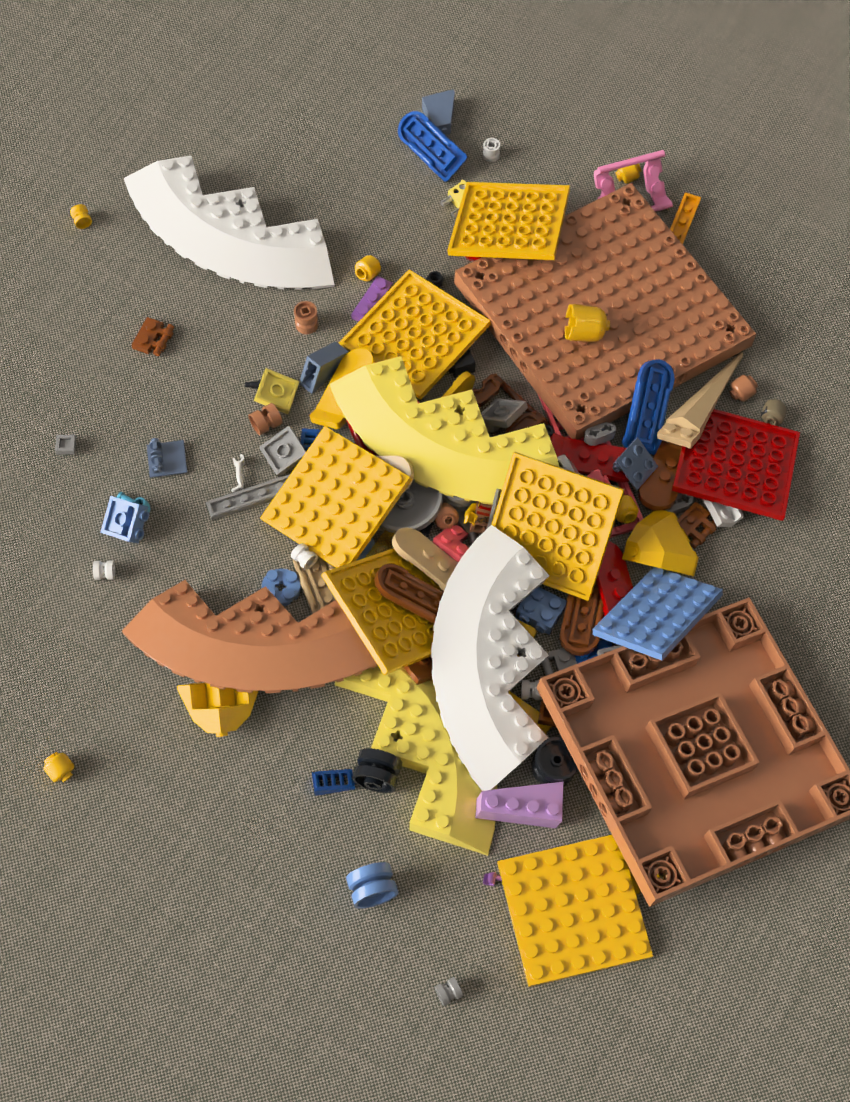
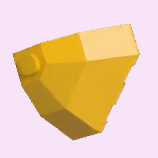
M659 510L653 511L636 524L627 539L622 559L694 576L699 557L689 544L690 541L684 529L680 527L676 514Z
M208 683L177 685V690L193 722L207 733H216V737L228 736V732L236 731L251 715L258 691L245 693L238 692L237 689L225 687V689L211 687Z

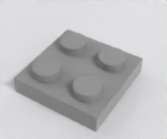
M290 426L259 447L278 477H281L296 466L307 452Z

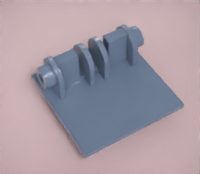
M638 437L613 463V470L615 472L623 471L635 490H638L658 467Z
M158 438L151 439L150 444L147 445L150 478L187 473L184 440L161 443Z

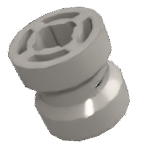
M455 977L448 979L446 984L434 986L443 1006L449 1004L453 998L459 999L463 997Z

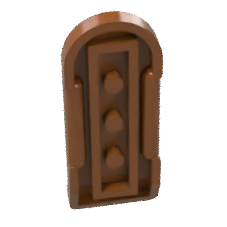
M662 440L653 458L658 467L639 488V500L645 507L659 511L667 510L674 505L679 492L672 491V486L682 446Z
M383 565L374 577V583L379 593L388 600L434 624L439 602L444 591L415 577L398 565Z
M597 582L589 601L568 594L560 631V643L570 654L577 656L588 655L598 646L600 638L593 635V628L604 618V612Z

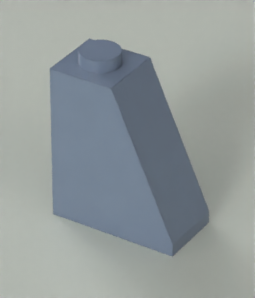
M454 89L422 97L424 115L445 135L451 134L455 103Z
M335 341L308 355L299 384L313 394L334 375L342 358L349 351Z

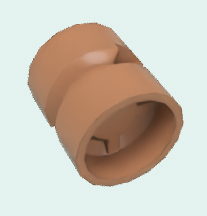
M310 301L298 303L294 308L296 329L302 334H311L318 328L317 307Z
M273 403L262 407V411L256 410L248 415L252 427L259 436L268 432L270 427L274 429L283 424L281 415Z

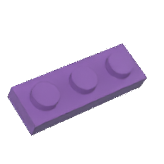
M377 276L352 312L351 319L359 322L393 287V283Z

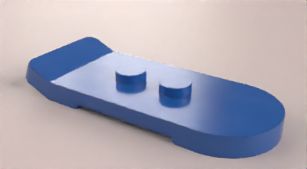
M418 111L409 112L401 119L398 125L399 138L443 181L448 182L468 159L467 154L423 113Z
M649 360L639 369L626 432L622 440L625 448L638 437L649 454L654 455L662 440L657 439V432L664 425L670 392L673 390L674 385L673 369L663 360Z

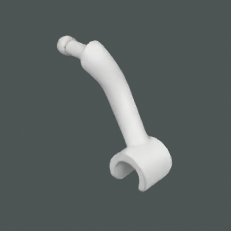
M240 454V461H236L233 458L238 486L231 489L233 493L239 489H244L242 467L245 465V460L242 454Z

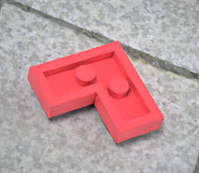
M455 525L451 529L446 528L434 537L432 542L459 562L469 549L467 545L462 543L469 533L463 530L462 527Z

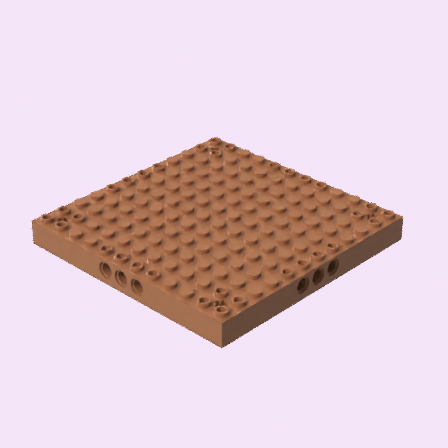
M632 183L564 216L555 260L482 257L455 271L454 284L473 309L490 320L491 325L488 329L572 439L579 440L584 437L585 431L588 428L605 422L610 423L630 412L638 372L645 362L656 359L667 362L674 372L673 388L751 347L756 336L755 331ZM569 304L595 306L604 310L607 320L610 321L609 331H606L603 338L597 342L567 340L565 338V326H568L569 318H566Z
M750 598L705 614L662 661L622 646L540 678L537 690L649 907L850 819V769ZM657 875H659V876L662 875L664 879H663V880H662V878L658 879Z

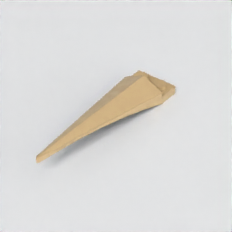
M743 352L738 354L666 419V424L657 432V439L690 449L700 439L730 377L743 358Z

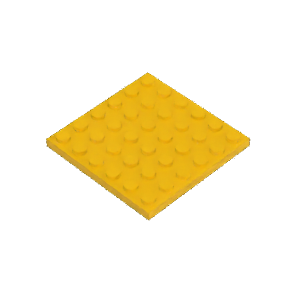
M467 182L448 246V256L555 260L569 198L570 185Z
M409 269L347 333L339 344L349 352L357 348L367 349L371 352L376 362L401 356L415 396L421 400L491 325V322Z
M324 426L260 519L296 543H305L309 547L310 552L313 551L319 558L336 568L358 559L412 479Z
M513 452L492 525L522 545L548 573L549 577L542 583L543 585L589 601L625 489L518 452Z
M394 548L333 568L321 575L384 675L431 657L434 624L382 596L374 583L376 572L385 564H395L406 569L408 573L440 589L435 581L410 561L402 558Z
M613 835L497 861L528 987L653 957L630 871Z

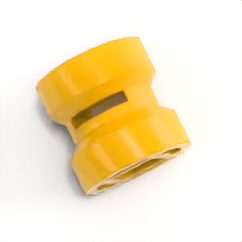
M83 204L72 207L70 214L74 219L75 226L78 229L89 227L92 224V219L88 214L87 207Z

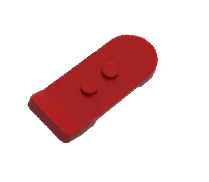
M557 433L550 437L556 456L565 454L580 474L589 475L592 471L599 469L602 475H607L611 481H629L623 471L615 472L613 470V463L627 448L607 444L591 446L586 444L584 440L563 437Z
M608 541L596 579L605 616L633 588L626 562L622 559L623 553L611 541Z

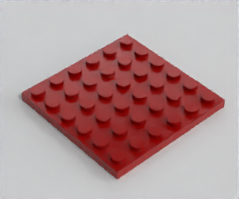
M713 409L700 439L691 449L682 446L672 491L783 521L787 509L800 432Z

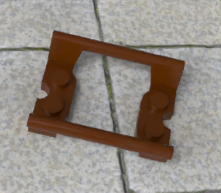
M496 373L489 375L482 381L481 389H472L478 407H482L499 393L500 388L513 400H525ZM527 403L528 408L525 410L527 413L516 419L507 428L506 433L543 423L546 426L550 425V423Z

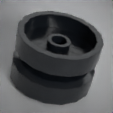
M562 737L546 739L539 745L531 762L532 773L540 784L563 782V786H566L578 771V767Z
M364 748L360 750L357 759L359 766H356L354 769L353 782L360 787L374 792H394L398 781L396 776L399 775L403 763L401 759L379 749Z

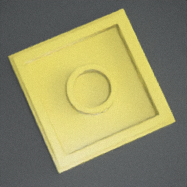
M266 368L254 401L265 406L273 403L278 411L288 414L300 382Z

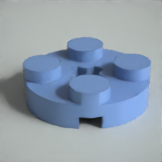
M288 569L270 570L262 581V588L266 586L283 606L289 605L290 602L294 601V599L296 600L300 595V581L294 571ZM279 584H284L286 588H283L282 591H279L277 586Z

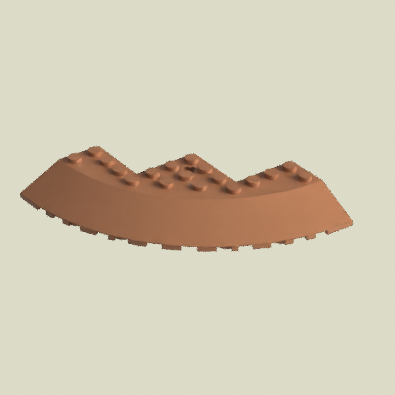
M184 580L151 599L122 630V633L136 648L141 649L148 658L151 657L160 666L171 669L172 673L184 678L187 676L194 679V682L197 683L201 681L219 689H225V687L237 689L238 692L252 693L253 691H265V693H281V690L292 689L293 692H297L300 688L310 687V689L324 687L329 682L344 681L343 678L352 675L358 676L368 668L372 667L374 669L378 667L337 600L298 623L266 586L222 613L215 615L188 582Z

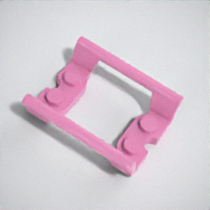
M660 150L598 167V170L594 171L596 188L601 189V196L597 199L615 191L613 178L609 175L610 171L645 162L643 172L646 190L654 203L651 207L655 212L672 208V201L666 196L664 182L658 178L662 172L660 158L665 157V151Z

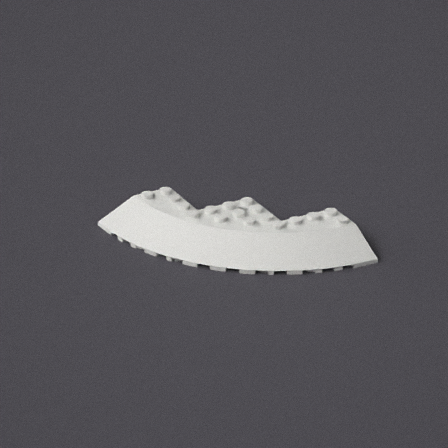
M192 156L156 161L124 178L136 209H138L144 221L150 225V229L157 236H160L166 245L172 246L175 252L185 259H191L197 266L205 270L210 269L217 272V275L227 279L231 277L239 280L240 283H254V286L264 288L274 286L283 290L284 287L302 290V288L311 287L313 290L335 286L326 243L318 219L266 227L254 187L203 195Z
M493 525L488 527L473 542L448 579L439 602L433 627L434 635L431 647L433 662L432 679L436 690V702L439 704L444 728L447 729L452 746L454 745L459 754L458 757L462 764H465L469 775L482 791L491 790L536 750L540 744L548 739L546 734L508 692L549 656L510 613L514 607L537 589L549 575L522 545Z

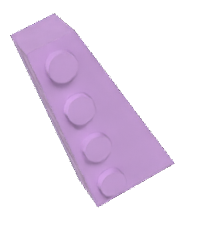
M563 782L481 791L476 800L475 818L557 828L562 822Z

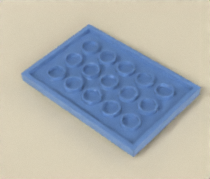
M653 567L593 628V635L662 661L723 596V589Z

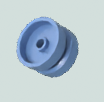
M378 862L352 871L346 876L349 890L354 891L351 897L355 908L374 907L398 895L396 882L390 880L393 873L389 863Z

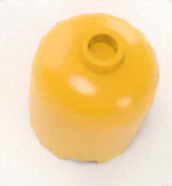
M569 304L566 313L569 323L568 326H565V338L567 340L597 342L603 338L606 331H609L610 321L607 320L604 310L595 306Z

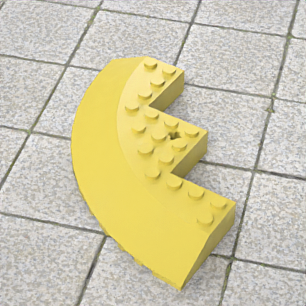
M401 356L365 365L330 383L337 405L341 408L345 419L348 420L354 432L361 437L363 443L371 451L373 450L379 456H400L405 458L413 467L416 483L426 488L436 489L443 495L464 498L465 501L473 500L480 501L482 504L493 505L496 489L502 490L513 452H518L559 467L555 450L544 423L490 437L473 390L418 403Z
M378 666L374 669L372 667L368 668L358 676L352 675L343 678L344 681H335V686L388 702L371 748L391 753L401 759L403 767L426 774L410 820V831L488 856L496 821L475 818L476 800L482 790L471 778L465 764H462L459 759V754L454 745L452 746L450 736L447 729L444 728L441 719L439 704L436 702V690L433 680L417 685L404 668L384 675Z

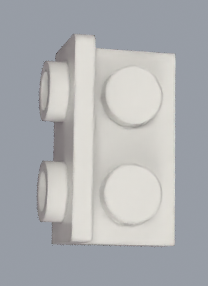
M703 499L717 527H732L744 517L740 509Z

